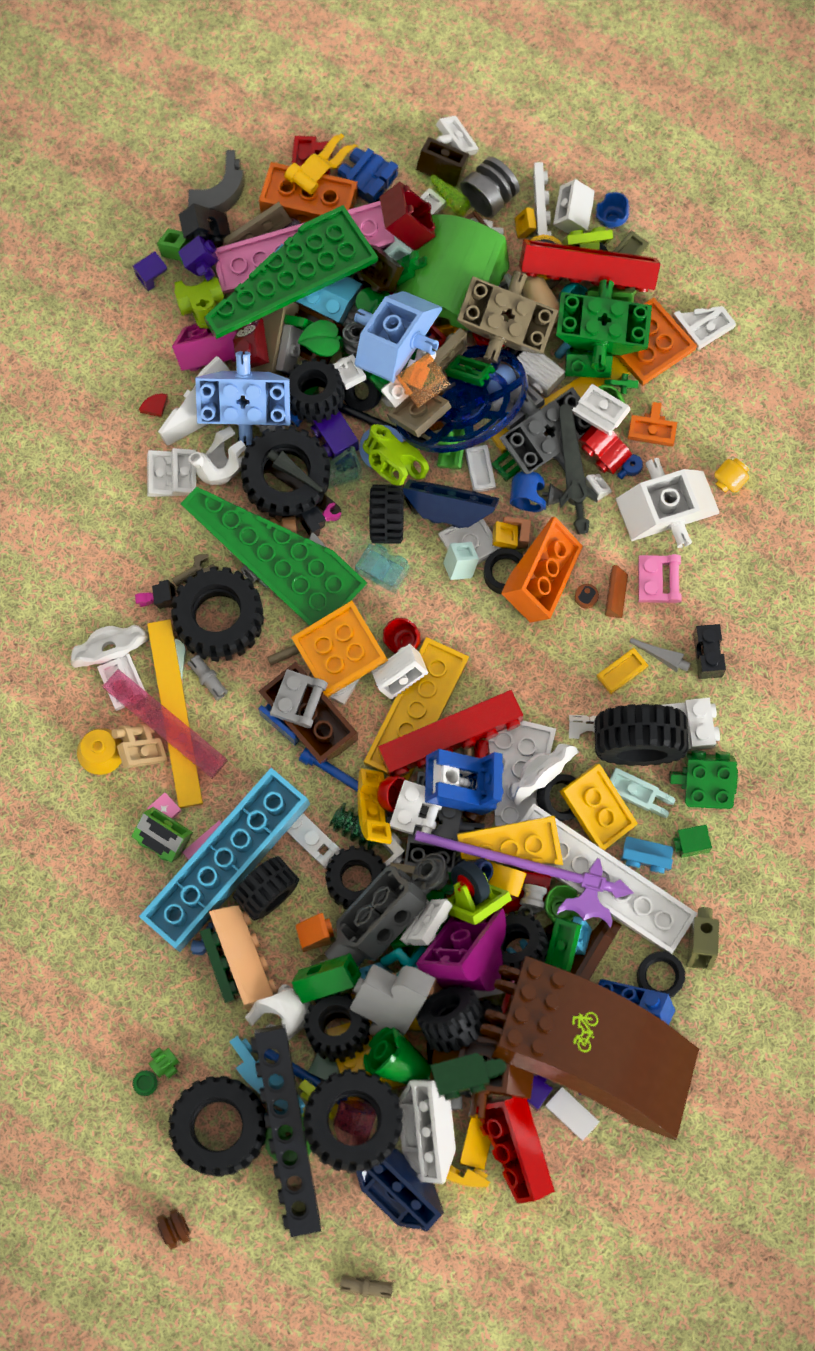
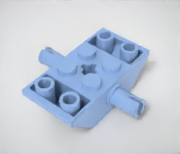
M402 291L385 296L374 314L364 309H358L361 315L356 313L354 321L365 327L360 333L355 366L394 383L416 348L430 355L435 354V351L432 349L438 350L439 342L425 335L442 311V307Z
M243 351L235 353L237 371H220L195 378L197 424H237L239 426V441L242 440L243 443L246 442V445H251L253 440L252 425L290 426V380L271 372L251 371V353L245 351V354H243Z

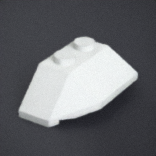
M412 1079L399 1098V1106L403 1111V1127L400 1134L402 1153L410 1166L418 1174L417 1177L420 1182L443 1184L456 1150L451 1100L445 1101L444 1097H438L434 1080Z

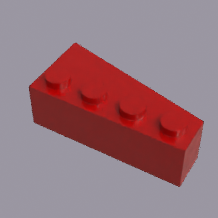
M509 1096L487 1099L485 1118H479L482 1123L480 1129L484 1136L488 1135L494 1147L491 1152L495 1160H498L504 1168L502 1174L516 1203L535 1202L555 1192L527 1099ZM479 1107L476 1108L477 1115L479 1112Z

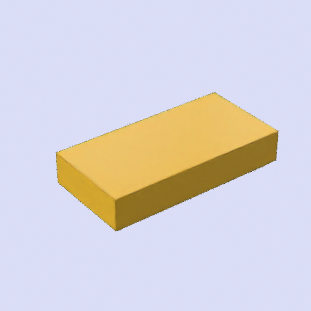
M632 648L598 673L596 677L607 691L613 694L648 668L649 665L637 650Z

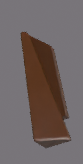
M602 919L591 932L586 954L574 956L570 973L590 980L622 925L612 919L613 922L610 928Z

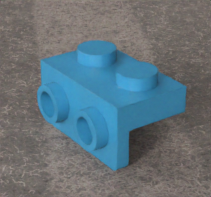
M626 837L621 860L626 861V865L630 867L640 868L641 865L648 866L650 871L664 874L665 871L671 870L674 848Z

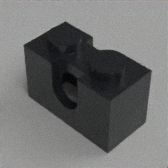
M193 203L179 214L185 239L193 240L199 235L206 241L210 240L217 248L223 245V238L231 234L225 213Z
M720 624L696 626L693 638L699 679L723 677L726 665L724 654L720 652L722 641ZM701 646H703L704 655L701 653Z

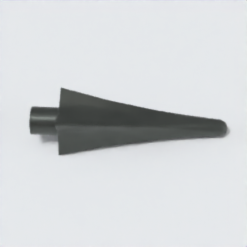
M274 450L269 452L267 458L274 462L273 468L302 481L320 493L323 492V488L307 476L283 451L280 455Z

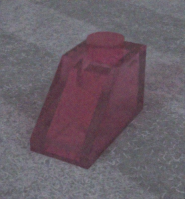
M341 1100L333 1122L337 1140L346 1145H360L368 1141L376 1118L374 1108L361 1101Z

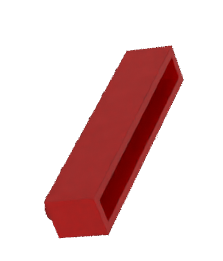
M523 239L519 262L521 272L531 277H536L537 274L546 275L547 278L559 280L560 277H564L575 283H581L582 280L591 281L590 283L599 286L601 280H607L606 284L611 280L614 282L615 288L626 289V286L635 287L636 291L640 292L656 289L661 265L659 260L654 257Z
M511 689L378 746V752L389 776L403 777L412 768L417 766L419 769L426 767V755L438 749L454 752V750L461 747L464 750L476 745V741L482 738L489 740L496 737L498 732L507 728L509 731L519 727L524 715Z

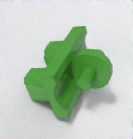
M465 427L443 428L442 437L438 441L440 450L437 466L439 468L462 469L463 452L467 442V429Z

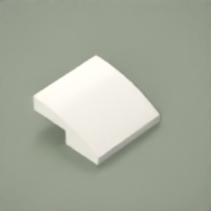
M173 448L171 452L148 450L147 497L188 496L196 488V468L188 460L189 456L196 452V450Z

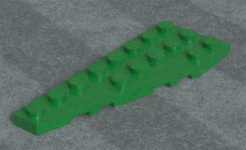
M342 205L301 225L296 234L284 241V245L279 250L268 256L249 274V278L245 282L240 283L228 298L223 299L205 316V322L214 337L218 339L377 263L378 256L345 206Z
M196 487L180 503L309 626L350 602L367 585V582L333 550L199 487Z

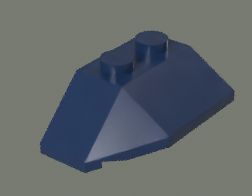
M409 479L403 487L404 495L423 519H428L432 523L452 524L456 528H469L494 512L499 503V498L435 483L418 482Z
M394 1148L390 1156L380 1165L371 1167L370 1170L362 1172V1170L356 1171L361 1191L398 1226L428 1231L444 1213L435 1185L433 1183L420 1182L417 1177L418 1174L398 1149Z

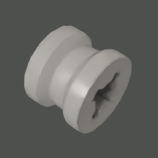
M523 884L522 890L524 895L520 899L519 904L531 908L544 909L543 896L546 895L547 888Z

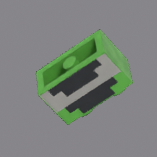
M152 807L142 814L131 837L137 840L138 844L142 847L149 848L157 853L158 857L162 860L172 863L182 855L193 832Z

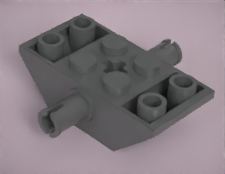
M573 387L543 408H537L527 391L514 399L526 415V420L502 435L499 439L523 473H532L552 458L553 460L556 459L565 471L559 408L563 404H568L573 409L579 404L578 401L581 398ZM573 414L577 439L579 440L592 425Z
M418 771L416 784L425 786L426 772ZM422 805L419 814L420 818H426L429 807ZM442 806V809L438 810L435 821L442 825H438L437 829L432 831L431 834L458 841L457 833L483 829L485 823L463 821V818H461L462 810ZM388 811L386 823H390L393 812ZM415 826L413 835L409 834L404 864L417 866L419 861L425 856L438 853L444 857L447 863V872H451L455 864L456 851L414 840L416 831L422 830L421 827Z

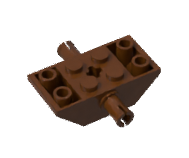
M490 1021V1024H489V1025H491V1026H496L495 1023H493L492 1021ZM481 1034L469 1046L457 1051L453 1050L445 1053L444 1051L438 1052L434 1049L431 1065L473 1053L483 1056V1059H486V1061L496 1060L491 1055L497 1040ZM505 1063L507 1068L501 1076L498 1075V1077L489 1079L490 1083L485 1086V1091L472 1094L468 1116L475 1118L476 1108L479 1107L478 1118L484 1119L487 1095L490 1094L531 1100L534 1073ZM432 1071L430 1072L429 1080H434Z

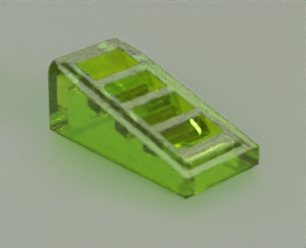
M432 174L430 179L435 189L446 200L455 214L463 217L471 207L468 197Z

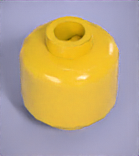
M734 458V460L726 459L714 473L715 478L718 480L715 485L724 493L728 490L735 493L749 479L747 473L749 469L737 458Z

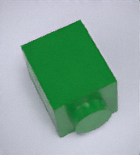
M706 824L677 830L676 837L672 839L674 850L680 853L681 858L709 853L712 849Z

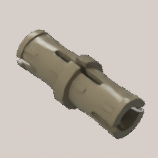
M342 1275L340 1292L362 1294V1297L366 1298L369 1295L391 1299L394 1283L373 1280L369 1276L357 1278Z

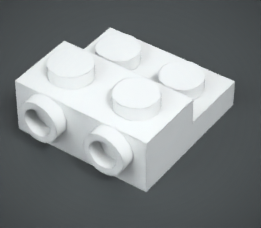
M710 698L686 700L685 703L662 705L681 709L687 716L689 751L715 748L716 741H720L719 727H714L713 718L717 716L715 703H710Z

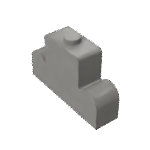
M372 965L365 979L359 978L353 991L357 994L350 1009L372 1021L369 1027V1033L372 1037L385 1027L392 1029V1027L396 1028L405 1036L425 1002L436 978L411 966L402 967L398 976L376 965Z

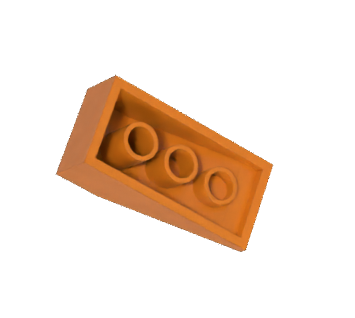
M555 516L551 517L509 575L501 594L530 623L551 619L583 546Z

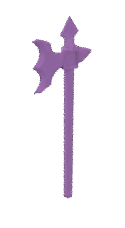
M416 831L414 840L579 883L580 887L585 888L580 896L573 899L566 898L558 907L557 914L565 910H572L578 913L583 921L592 917H599L611 928L613 921L610 909L604 907L599 902L598 892H603V890L612 892L615 898L634 893L621 879L616 882L606 881V877H602L603 870L600 858L594 861L588 873L583 872V874L429 833Z

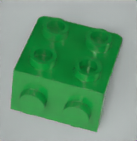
M693 750L692 753H687L685 756V765L687 767L686 806L717 809L733 808L737 761L734 756L724 751H718L716 755L706 754L702 750Z

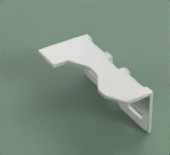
M569 715V738L579 739L580 734L586 731H593L595 733L594 724H586V722H594L596 716H592L589 719L587 715Z

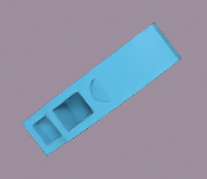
M237 1035L229 1041L243 1060V1063L236 1067L244 1080L260 1094V1088H263L264 1085L263 1079L257 1078L255 1063L259 1062V1059L255 1061L250 1054L253 1051L247 1039L245 1038L241 1041ZM273 1074L269 1081L272 1085L279 1086L283 1083L284 1079L281 1075ZM298 1095L299 1104H300V1109H301V1114H302V1113L304 1112L302 1109H303L306 1105H305V1103L302 1101V1099L300 1098V1096ZM282 1099L274 1103L275 1106L286 1110L288 1107V1103Z

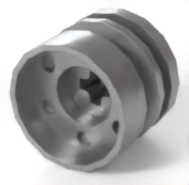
M489 156L476 168V172H471L460 183V190L466 201L476 211L486 218H492L503 208L504 203L509 202L520 191V186L513 172L502 161Z

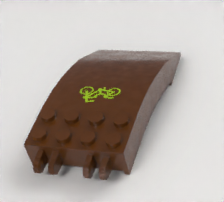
M525 956L518 969L506 965L499 967L498 973L501 976L515 982L512 983L503 979L495 980L494 987L510 995L505 1014L489 1009L484 1015L485 1019L501 1025V1028L489 1024H482L480 1028L482 1034L497 1040L491 1055L492 1058L503 1059L505 1063L540 1075L574 1090L627 1119L630 1124L672 1140H677L699 1052L698 1047L644 1008L578 975Z

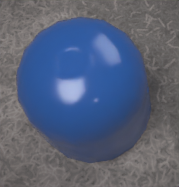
M521 471L514 475L511 484L510 504L513 507L529 512L546 510V501L537 493V491L545 487L544 478L535 471L530 474H525ZM530 500L537 503V505H532Z

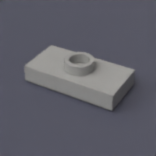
M284 324L276 364V370L286 375L289 370H294L293 366L297 364V359L300 355L298 339L302 334V330L292 325Z

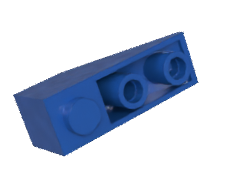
M600 979L598 985L639 1005L668 1025L670 1024L675 1008L669 994Z

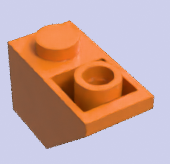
M319 913L295 925L303 952L330 945V938L334 937L330 918L324 919L323 913Z

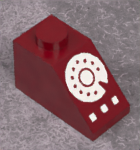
M260 318L239 328L233 339L235 353L243 351V354H245V351L250 352V368L269 363L263 319Z

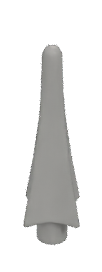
M634 638L630 639L631 644L649 653L676 673L679 668L687 672L691 666L690 662L683 659V653L656 647Z

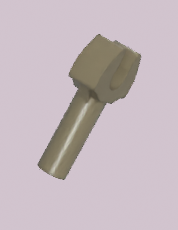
M199 554L195 556L193 567L172 578L176 587L184 583L189 575L192 577L196 576V571L198 570L210 571L209 567H214V564L209 565L207 568L201 567V564L209 559V555Z

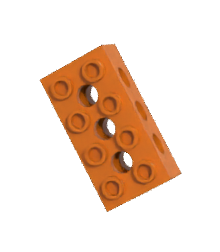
M271 162L259 198L261 213L277 202H280L292 221L305 223L342 205L347 210L355 208L358 198V182L324 174L317 181L319 184L318 188L310 195L295 182L291 183L284 178L285 172L289 168L288 165Z

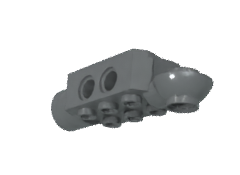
M438 853L425 856L415 867L412 877L408 876L401 869L387 866L336 921L337 939L324 952L325 956L331 960L350 953L357 967L365 959L376 961L426 906V895L433 889H442L448 882L449 874L444 857Z

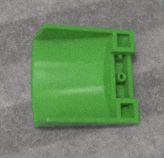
M444 214L432 215V220L435 223L436 237L418 249L419 258L427 257V265L417 269L415 277L400 286H396L394 294L405 291L442 307V311L438 315L439 317L450 319L451 326L468 330L456 320L471 278L474 276L499 286L510 267L506 237L486 225L467 218Z

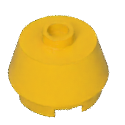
M98 728L89 731L81 738L77 747V758L80 765L86 771L96 775H104L114 771L122 763L117 745L122 743L123 740L120 738L114 739L110 729Z

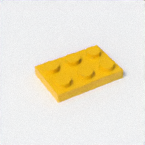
M600 764L593 765L559 791L591 842L603 850H606L638 824Z

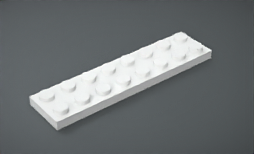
M533 803L522 821L552 815ZM555 818L563 865L542 864L583 874V872L588 873L594 861L600 858L603 870L602 877H606V881L616 882L621 879L634 893L615 898L612 892L603 890V892H598L599 902L604 907L610 909L612 917L664 952L672 954L698 913ZM556 878L563 884L576 889L580 895L585 889L580 887L579 883Z

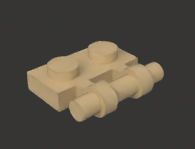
M140 723L135 727L123 725L118 729L112 730V737L114 739L120 738L123 740L122 743L117 745V749L124 769L161 764L167 761L161 738L153 739L152 734L156 732L155 725ZM134 736H138L141 740L135 741Z

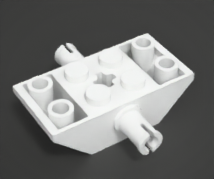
M654 458V463L651 459L645 465L652 479L639 483L616 498V503L631 541H635L666 530H672L677 547L682 548V544L686 547L692 541L685 524L719 514L717 504L703 471L683 469L665 475L660 459Z

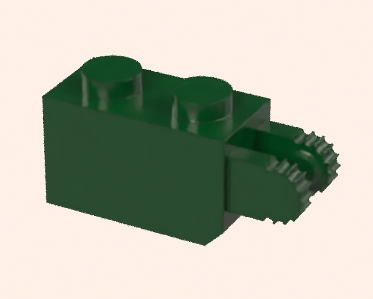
M478 1053L431 1065L438 1097H444L445 1101L459 1098L460 1092L470 1090L471 1094L485 1091V1086L490 1083L489 1079L498 1077V1075L501 1076L507 1068L503 1059H492L484 1062L483 1056Z

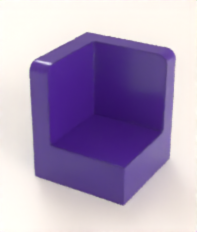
M154 251L134 264L133 269L135 276L145 289L150 291L155 287L153 279L167 271V266Z

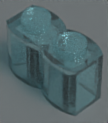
M369 543L355 566V572L396 594L410 571L408 561L402 556L388 554V550L380 544L373 545Z

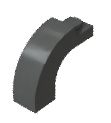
M226 150L225 174L219 184L209 189H189L188 207L194 203L225 213L236 204L243 192L245 178L244 172L241 170L240 159H236L235 150Z

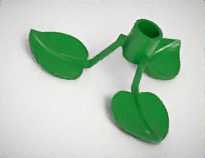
M370 287L365 288L358 293L355 299L357 310L364 309L374 314L385 296L390 295V293L386 291L377 293ZM318 320L311 323L304 329L298 339V344L319 356H333L338 352L339 348L342 352V358L350 356L344 350L343 338L337 336L338 327L327 320ZM363 370L367 379H369L373 375L372 373Z

